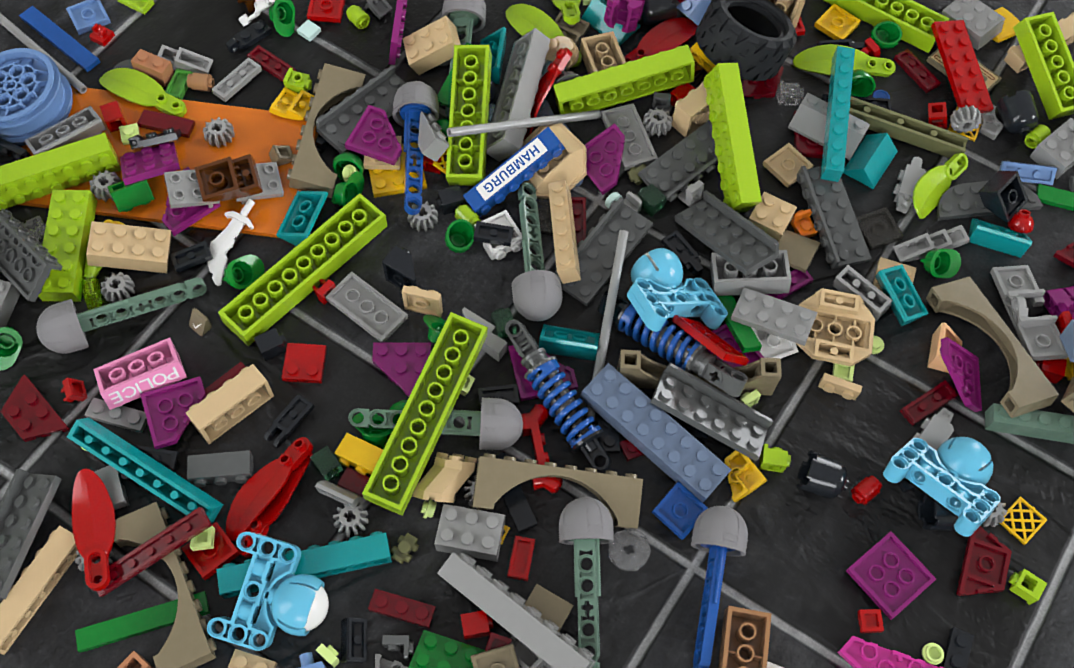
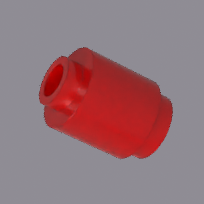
M874 476L865 477L851 489V496L856 503L866 505L880 493L882 484Z

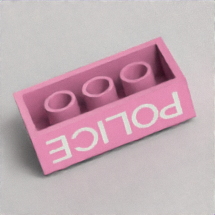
M171 338L93 369L100 394L110 410L141 398V393L165 387L187 378Z

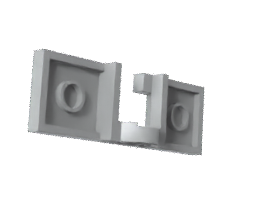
M277 162L256 164L263 192L238 198L236 202L241 201L242 205H244L248 199L257 200L283 197L284 191ZM195 169L164 172L171 209L208 205L209 208H213V204L220 203V201L204 202L202 200Z
M1029 266L992 267L990 273L1020 342L1033 361L1067 359L1068 355L1059 337L1060 332L1055 324L1058 319L1057 315L1028 317L1026 299H1030L1033 307L1043 306L1045 302L1043 298L1045 290L1039 289Z

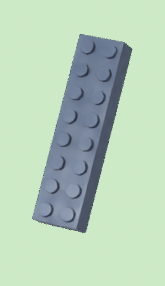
M609 363L583 389L579 398L637 447L676 483L679 481L702 503L732 470L664 410L650 403L651 399Z

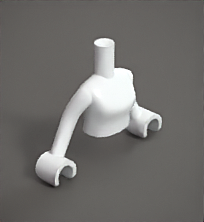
M255 0V12L249 17L245 13L238 19L243 27L258 17L262 11L271 7L276 0Z

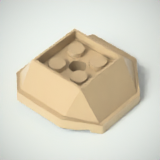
M562 123L540 126L523 141V146H525L544 129L549 127L565 147L560 156L550 160L545 168L539 169L530 180L523 182H528L535 187L537 198L549 199V183L566 180L571 191L587 175V148Z
M821 288L814 295L799 304L801 307L818 313L805 346L797 345L812 359L853 366L872 354L875 318L863 304L864 301L860 295Z

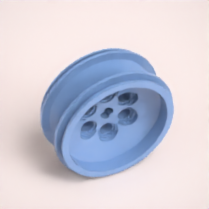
M15 48L0 52V138L17 146H25L27 144L24 140L68 117L72 108L73 97L69 81L59 72L56 63L49 56L34 49Z

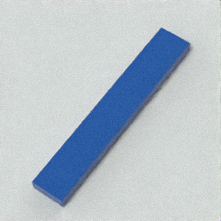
M31 6L19 15L26 24L86 72H89L101 63L99 58L34 6Z

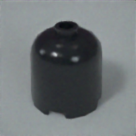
M645 0L641 20L646 25H655L677 17L676 3L672 4V0Z
M1016 91V95L1011 97L1006 95L997 102L1003 125L1011 134L1026 135L1038 124L1039 115L1034 97L1030 91Z
M812 450L807 453L810 456L808 461L802 462L797 479L800 480V484H797V488L830 499L837 497L842 491H846L849 485L846 467L842 463Z
M923 491L922 493L925 494L924 498L918 501V519L923 520V529L956 531L954 524L959 517Z

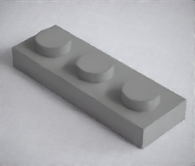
M248 57L212 88L213 94L224 102L228 101L262 71L261 66Z
M94 397L85 413L86 418L89 417L92 420L138 433H143L147 425L145 412L126 406L110 410L104 400Z

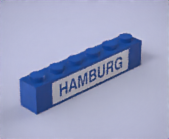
M547 127L465 193L463 197L480 217L486 215L493 206L504 201L509 193L516 191L524 181L530 180L535 172L545 168L550 160L560 156L565 147L552 130Z

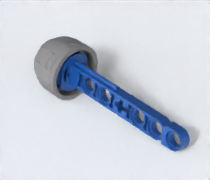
M421 81L407 82L399 87L394 97L392 113L395 122L404 127L403 152H406L404 210L410 215H416L420 212L423 186V154L420 148H413L410 145L412 142L418 144L419 133H413L411 129L419 130L421 111L426 114L431 113L437 120L439 118L437 94L432 87ZM412 158H415L417 161L415 166H413ZM415 172L419 177L412 178L409 173ZM409 188H416L418 193H411ZM415 203L418 208L412 209L408 204Z
M713 506L706 509L698 516L694 524L691 546L698 550L709 552L692 668H709L711 663L726 556L746 555L748 542L746 523L736 510L727 506Z

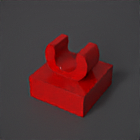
M95 24L92 27L93 32L89 35L91 41L103 47L115 36L112 30L100 24Z
M871 37L865 40L866 47L861 51L871 57L879 58L880 47Z
M320 279L319 281L322 285L320 288L312 287L314 293L317 294L318 300L324 305L328 302L326 296L336 287L335 283L330 279L327 281Z
M66 378L62 381L63 388L61 392L66 395L63 401L73 402L76 400L83 402L88 398L84 381Z
M881 609L857 611L860 633H880L884 631Z

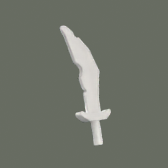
M248 199L240 213L235 211L225 212L224 215L228 219L232 218V220L210 243L209 249L213 259L207 262L209 271L213 274L212 279L217 286L222 284L224 270L228 262L226 253L233 248L235 238L239 235L244 225L248 226L251 230L254 229L252 222L246 217L255 204L251 199Z

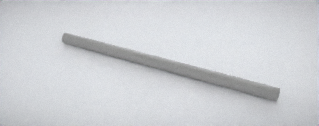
M0 13V24L29 49L37 50L49 56L56 63L59 72L81 94L87 91V87Z
M593 110L447 128V136L456 137L600 119L601 111Z
M626 230L619 231L592 380L605 365L629 234ZM587 405L589 412L585 416H593L595 418L596 412Z

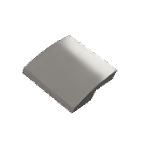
M327 480L319 481L315 485L319 493L355 509L357 505H363L365 502L363 497Z

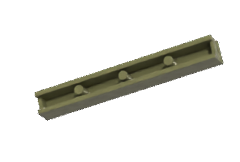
M851 96L849 114L869 123V130L878 133H888L892 138L951 158L954 154L965 153L966 151L965 147L969 140L968 137Z

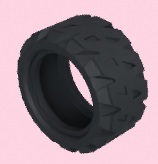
M712 0L696 29L697 43L705 56L714 65L718 63H738L740 78L752 81H765L776 76L797 42L796 29L791 20L778 6L769 0Z

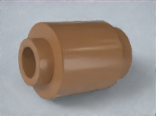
M193 72L187 76V86L192 90L210 92L215 85V80L211 74Z

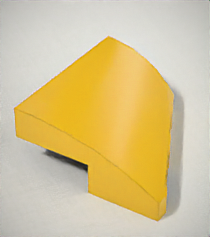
M735 450L724 459L725 464L732 469L728 473V481L732 491L731 497L735 503L768 481L754 462L742 453Z

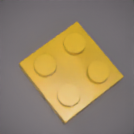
M834 3L815 22L814 27L834 40L846 39L860 25L861 20Z

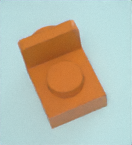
M811 209L797 211L791 221L794 231L807 238L816 236L818 233L810 218Z

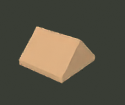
M941 323L932 335L927 368L949 373L940 354L941 339L948 337L960 346H962L963 341L946 323Z

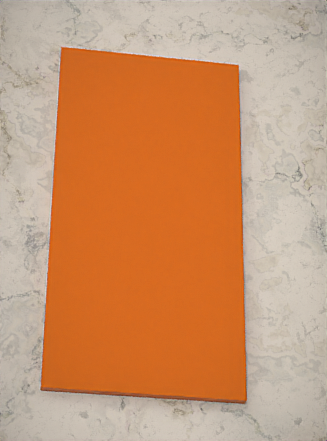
M71 86L73 103L68 117L91 106L103 121L106 130L102 131V133H106L117 154L120 166L121 156L128 152L135 153L141 151L143 147L131 149L130 144L123 145L120 130L110 133L99 106L117 101L127 125L137 123L144 109L166 114L156 109V107L142 106L127 101L108 90L87 88V91L81 94ZM182 100L186 105L187 112L181 118L194 120L195 126L189 138L181 136L174 140L180 170L176 171H182L187 167L194 170L195 167L223 158L231 157L233 160L251 154L256 164L272 162L269 152L273 145L290 146L292 154H297V141L302 139V135H300L302 125H306L307 121H305V118L303 120L283 118L270 113L269 110ZM218 117L221 120L226 118L233 125L235 137L232 138V143L227 142L226 146L221 145L218 148L216 145L211 146L209 142L205 141L203 128L206 127L205 122H211V118L217 120ZM316 126L313 131L314 143L316 142L318 134L316 132ZM139 127L140 136L146 137L145 134L150 132L163 133ZM157 144V145H152V146H148V147H151V148H152V147H155V146H159V144ZM27 145L21 147L26 149L29 152V154L33 156V153ZM291 162L278 166L284 196L253 200L255 204L246 217L252 222L254 229L251 230L248 226L244 225L240 233L278 238L276 234L297 191H302L289 187L290 180L287 179L289 169H293ZM122 170L115 172L117 176L120 177L123 181ZM164 174L147 179L155 198L150 203L138 205L130 211L119 213L115 202L110 198L106 202L103 199L98 200L96 198L95 215L163 223L162 217L166 211L168 197ZM87 181L63 190H90L91 186L90 182ZM52 193L18 205L49 209ZM236 199L220 201L221 206L189 227L223 231L232 220V218L228 219L224 215L225 212L235 211L240 213L244 205H242L241 201L236 202Z

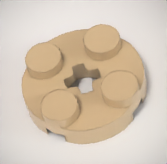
M557 36L550 39L546 63L549 66L554 62L555 55L559 49L568 48L573 54L563 70L567 71L577 63L579 49L571 38Z

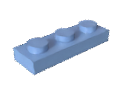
M1001 161L999 171H1018L1022 182L1053 185L1057 168Z

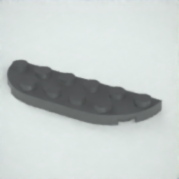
M988 181L963 183L949 188L942 195L937 205V220L995 215L984 207L978 192ZM1023 185L1029 201L1021 209L1028 211L1040 210L1043 205L1038 195Z

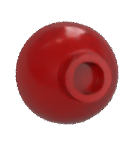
M1025 209L1019 210L1007 222L1008 227L1017 233L1033 231L1034 220L1030 216V211Z

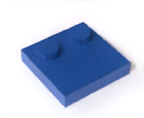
M678 481L651 513L683 540L694 528L698 516L708 507Z

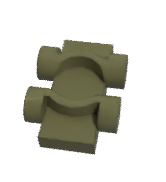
M646 164L640 165L637 169L636 167L630 168L627 174L631 182L634 181L636 185L642 183L638 173L647 167Z
M409 533L405 537L401 535L397 541L399 543L398 547L393 546L390 553L393 554L391 558L400 564H403L404 561L409 563L413 557L409 553L411 551L416 552L419 548V545L416 544L418 539Z

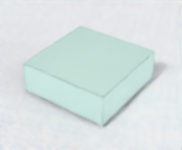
M307 20L297 29V33L308 41H312L321 32V28L310 20Z

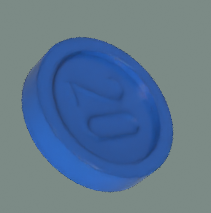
M876 90L872 98L890 99V95L884 90Z

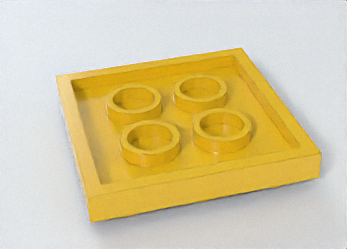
M410 143L413 148H419L417 143ZM402 144L400 170L369 169L374 198L404 193L406 152H403L404 144ZM412 158L413 166H415L417 161L415 158ZM424 170L422 190L427 189ZM415 172L409 173L412 178L419 177ZM410 187V188H409V191H410V192H412V191H418V190H417L416 188H414V187Z

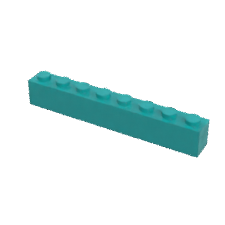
M837 46L832 57L820 177L823 180L838 182L844 173L855 56L854 48Z
M89 417L77 419L67 435L68 439L185 515H188L198 507H202L212 523L224 505Z
M378 531L363 538L361 536H354L349 538V541L341 542L336 540L329 542L326 546H309L307 550L301 551V558L294 574H308L322 578L391 563L392 558L387 534ZM287 551L285 557L288 560L293 559L294 551ZM251 559L245 560L244 563L238 565L235 563L225 564L223 568L217 569L219 594L224 599L239 596ZM256 584L252 585L251 593L259 591V587Z

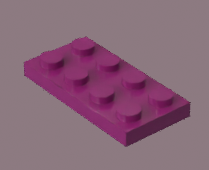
M397 0L388 64L395 65L396 58H400L403 37L400 34H403L405 22L402 21H405L406 9L403 8H407L408 0Z

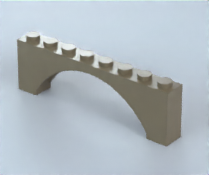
M324 63L323 70L319 69L317 77L319 83L314 85L313 93H315V96H311L309 102L311 109L305 115L307 123L302 125L300 132L302 139H298L296 145L298 152L293 154L291 164L293 169L288 170L287 179L290 180L289 187L302 191L328 192L327 197L332 198L337 174L333 173L326 166L316 149L313 137L316 120L332 106L355 93L359 87H363L366 74Z
M970 276L931 288L926 300L935 313L951 314L972 323L988 334L1002 350L1010 370V387L1000 403L1011 418L1051 406L1059 395L1055 387L1052 386Z
M621 350L617 371L637 388L656 389L660 376L667 366L641 354V351ZM761 357L760 360L749 363L746 366L734 367L748 377L741 394L748 391L751 393L757 389L761 395L771 396L782 377L780 358ZM695 372L692 373L693 376L701 379L700 377H698V374H696ZM704 378L701 379L702 381H704V382L710 384L711 386H713V387L717 388L718 390H720V391H722V392L725 393V391H723V390L720 389L719 387H717V386L711 384L708 380H706V379H704Z
M484 453L483 456L478 458L471 508L493 510L494 504L506 492L518 484L536 478L556 477L575 482L594 494L610 511L614 527L638 529L643 479L637 478L638 475L626 473L625 476H618V472L605 471L604 474L597 473V469L585 468V471L577 470V466L565 465V468L557 467V463L545 462V465L536 464V460L524 459V462L516 461L515 457L504 456V459H497L496 455Z
M154 502L115 519L116 531L114 542L120 548L123 546L139 547L171 526V524L168 525L166 520L169 518V514L165 506L161 507L157 502ZM181 547L162 558L171 569L175 578L178 592V607L169 637L160 652L153 656L156 668H196L216 658L214 652L217 650L215 641L212 637L209 638L207 633L208 622L206 618L202 619L200 611L203 610L198 598H194L195 586L192 580H188L186 575L189 573L186 562L181 561L179 556L182 554Z

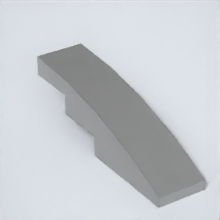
M959 225L947 231L942 229L930 235L925 233L893 246V250L899 262L905 263L925 258L931 250L941 248L954 249L969 243L970 239L963 226Z

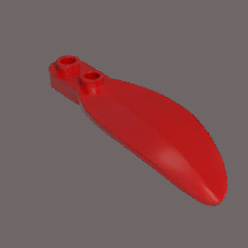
M673 18L661 22L641 39L636 49L624 56L625 61H635L645 56L655 55L661 51H668L681 46L696 34L698 25L688 18Z
M561 48L557 51L554 62L548 66V71L539 81V89L534 99L535 104L530 114L531 118L537 117L538 111L553 83L572 57L573 53L568 48ZM533 127L526 128L527 133L524 136V140L532 133Z
M301 437L296 439L278 459L257 471L238 491L231 504L226 521V534L231 541H236L238 535L246 532L250 525L281 491L290 474L311 454L313 445L308 438Z
M312 453L290 474L281 491L250 525L246 532L267 535L269 526L278 518L293 495L311 461ZM247 536L244 540L248 548L253 544L251 536ZM237 547V550L240 552L239 554L246 558L253 556V554L244 552Z
M82 469L78 472L73 487V536L78 552L84 559L85 582L87 586L93 591H101L110 583L109 554L115 539V511L103 481L94 471ZM102 578L101 582L96 583L98 579Z

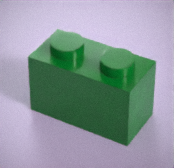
M147 179L125 185L121 181L108 186L119 213L130 211L138 205H146L155 199Z

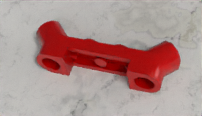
M535 404L529 413L521 414L523 420L522 434L523 436L531 435L536 464L545 465V462H549V455L543 449V445H546L544 433H540V427L548 418L549 412L543 405ZM543 477L531 480L534 490L544 488L552 494L557 493L563 484L562 478Z

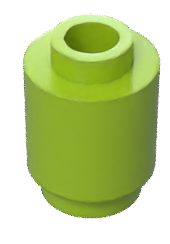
M351 5L347 9V18L358 29L366 28L369 25L370 16L359 6Z
M1043 124L1037 125L1026 135V146L1035 149L1038 144L1051 134L1049 127Z
M467 204L460 205L455 210L454 217L457 220H467L473 227L477 224V221L481 222L479 215Z

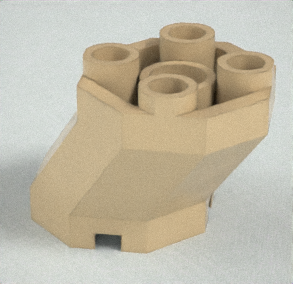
M437 452L433 467L417 484L413 497L423 500L432 499L436 502L454 503L456 493L476 470L477 458L465 456L464 459V455L461 454L449 455Z

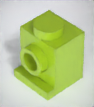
M293 68L288 69L283 80L286 88L298 94L301 90L306 92L311 90L312 80L309 74L293 71Z
M764 444L760 455L759 469L783 473L786 467L790 466L791 455H788V451H784L779 447L768 448V444Z
M1026 569L1018 573L1014 572L1008 581L1011 584L1009 590L1026 600V603L1029 605L1039 601L1047 585L1045 581Z

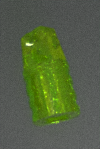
M93 277L82 280L81 286L88 310L101 307L102 294L99 280Z

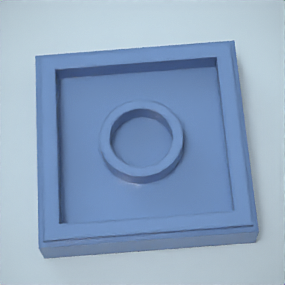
M86 0L66 8L79 35L91 31L95 24L105 26L111 23L100 0Z

